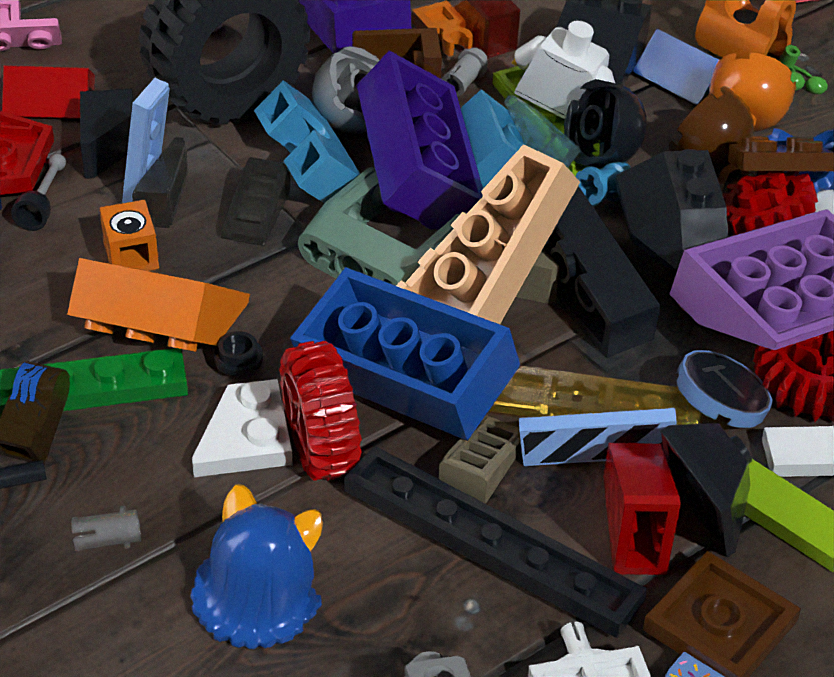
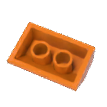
M79 258L67 315L86 319L85 329L113 334L115 325L127 327L125 335L127 338L154 343L156 334L169 336L167 346L196 352L198 343L218 345L219 340L227 333L247 306L250 294L205 282Z

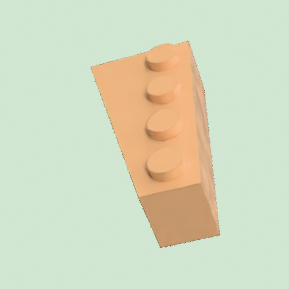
M523 144L481 191L482 198L467 214L462 212L451 224L454 229L435 250L430 248L418 261L420 264L419 268L406 282L401 280L396 286L501 324L579 186L580 181L564 163Z

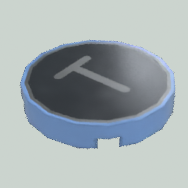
M694 350L685 355L676 373L679 374L676 382L679 391L693 407L709 418L711 417L716 420L720 414L731 419L727 425L735 428H753L762 423L771 408L772 397L769 390L763 386L762 380L746 366L726 355L709 350Z

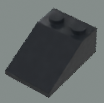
M567 0L556 28L561 27L568 30L569 24L573 21H583L591 25L594 30L591 42L607 50L609 53L608 68L612 71L616 84L624 86L645 50L653 5L644 4L642 0Z

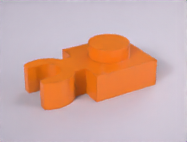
M447 0L412 9V24L416 28H437L439 42H442L441 49L444 54L453 56L455 44L462 45L465 49L472 48L473 35L471 31L465 28L466 20Z

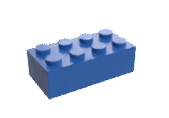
M347 267L344 268L290 338L294 347L309 341H314V343L327 341L331 343L342 357L344 368L348 370V379L350 385L353 386V394L467 441L521 366L510 328Z

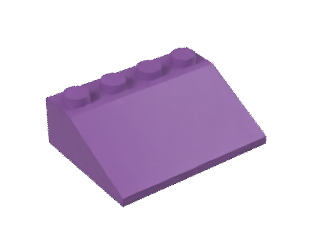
M828 209L686 249L683 252L670 296L699 325L771 350H777L834 331V215Z

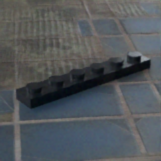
M376 446L344 477L345 492L616 638L620 636L645 602L646 587Z

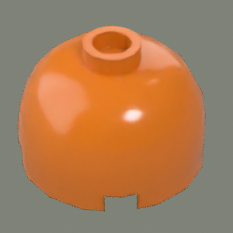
M750 52L748 59H735L737 53H733L718 60L710 81L709 94L712 93L718 99L723 95L720 88L724 86L737 94L751 111L754 119L753 132L769 129L784 118L793 101L796 90V81L793 83L790 80L792 72L786 65L775 58Z

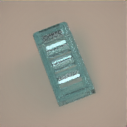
M508 95L504 103L524 144L551 158L561 160L568 168L580 152L578 150L579 147L537 109L514 95Z

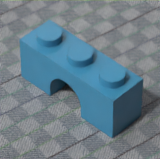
M284 80L254 110L267 134L290 152L284 163L297 185L319 201L325 203L360 175V172L333 129L314 106V102Z

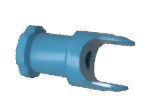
M622 162L607 164L600 170L591 166L579 171L576 174V178L580 181L579 188L592 207L597 206L606 199L619 202L620 198L615 182L616 175L631 167L629 164Z

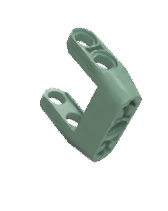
M370 167L323 204L300 235L298 247L303 258L309 264L336 279L344 268L347 267L396 286L401 280L406 282L419 268L420 264L418 261L430 248L435 250L454 229L451 224L460 214H456L417 249L370 227L366 223L381 212L384 207L375 167Z

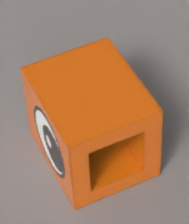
M139 200L99 207L103 241L109 263L144 271L159 269L156 233L146 201Z

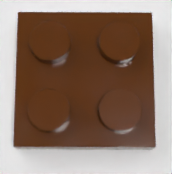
M746 136L742 137V144H729V163L743 171L834 172V152L823 148L822 141H814V138L787 137L786 145H777V141L769 140V137Z
M707 551L645 616L643 630L677 653L682 654L686 652L725 677H750L797 623L801 608Z

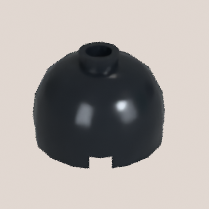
M599 79L586 82L580 88L586 91L581 95L579 101L572 99L567 109L564 122V141L566 147L574 150L576 157H572L573 160L585 166L604 168L610 163L628 162L637 154L645 138L647 119L643 103L629 88L620 84ZM593 144H600L599 157L592 154L597 152Z

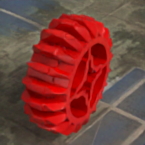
M834 331L777 350L757 345L753 358L755 374L762 380L765 389L769 390L771 397H776L777 408L789 406L793 408L795 417L801 413L812 415L814 422H816L820 416H827L834 423Z
M309 341L298 344V347L286 349L281 357L279 369L281 375L280 386L283 396L281 399L284 403L289 434H291L293 446L302 463L303 471H306L307 475L314 481L325 478L326 480L340 478L349 473L360 462L362 454L360 447L362 438L359 431L360 421L356 410L357 404L353 396V386L350 385L348 379V370L344 368L342 357L338 354L337 349L327 341L317 343Z

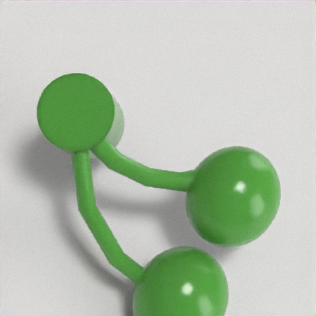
M794 45L786 46L779 61L791 70L790 80L793 83L796 81L795 91L803 88L805 84L804 77L795 71L797 70L809 78L806 81V89L810 93H825L828 88L826 80L819 76H812L804 69L795 66L801 52Z

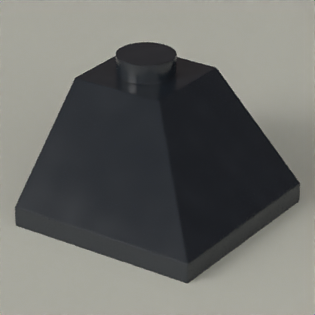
M719 423L669 425L660 432L664 454L676 488L725 556L729 557L736 552L750 490L748 464L752 463V457L742 440L736 435L729 438Z

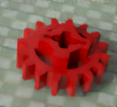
M759 171L758 175L754 177L744 175L737 184H729L727 186L728 193L722 194L727 207L728 233L732 232L733 236L801 217L805 214L815 213L816 207L814 203L818 202L814 183L810 180L809 174L800 175L799 171H788L787 173L783 171H769L768 173L766 171Z

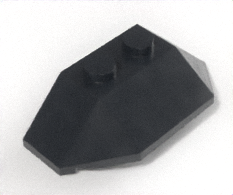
M686 149L683 151L662 152L616 175L615 182L630 240L655 261L672 269V275L676 276L684 250L728 238L727 207L708 150Z

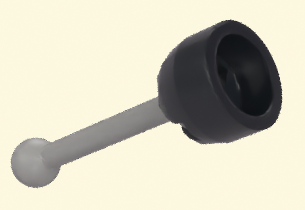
M61 154L50 156L48 160L49 169L38 190L27 191L21 194L12 207V218L21 228L37 231L42 229L47 223L51 214V205L45 194L57 171L62 170L66 165V160Z

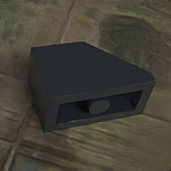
M132 88L80 91V144L85 179L95 178L127 156L133 104Z

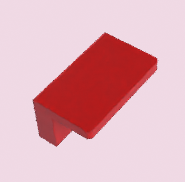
M4 65L2 111L23 118L80 119V91H95V74L89 68Z

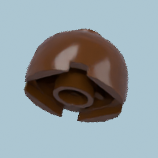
M725 86L720 88L723 93L721 97L717 99L711 93L683 120L677 129L683 135L678 145L672 140L669 143L670 152L686 149L708 150L715 172H719L731 164L729 163V144H742V137L753 136L754 119L749 107L737 94Z

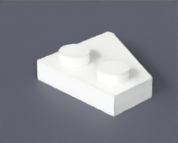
M278 379L227 386L192 457L194 478L293 465L292 448Z

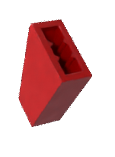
M608 443L603 479L613 571L626 575H667L681 504L679 493L661 444Z

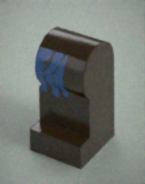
M29 361L24 362L19 367L15 376L12 395H9L0 418V454L2 456L27 462L43 460L45 465L69 394L70 376L68 371Z

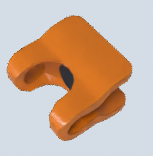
M706 0L697 23L695 39L698 45L722 58L728 54L737 53L735 59H748L750 52L766 56L770 52L773 55L781 56L786 46L791 44L792 22L797 2L796 0H766L760 7V10L752 6L749 0Z

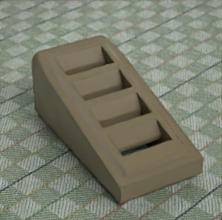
M485 415L469 440L461 438L445 455L439 465V480L486 504L522 450L519 428ZM483 441V442H485V443H488V444H490V445H493V446H495V447H498V448H500V450H499V449H496V448H493V447H491V446H488V445H486V444H483V443H481V442ZM468 462L471 463V464H474V465H476V466H479V467H481V468H483V469H480V468H478V467H475V466H473V465H470V464H468Z

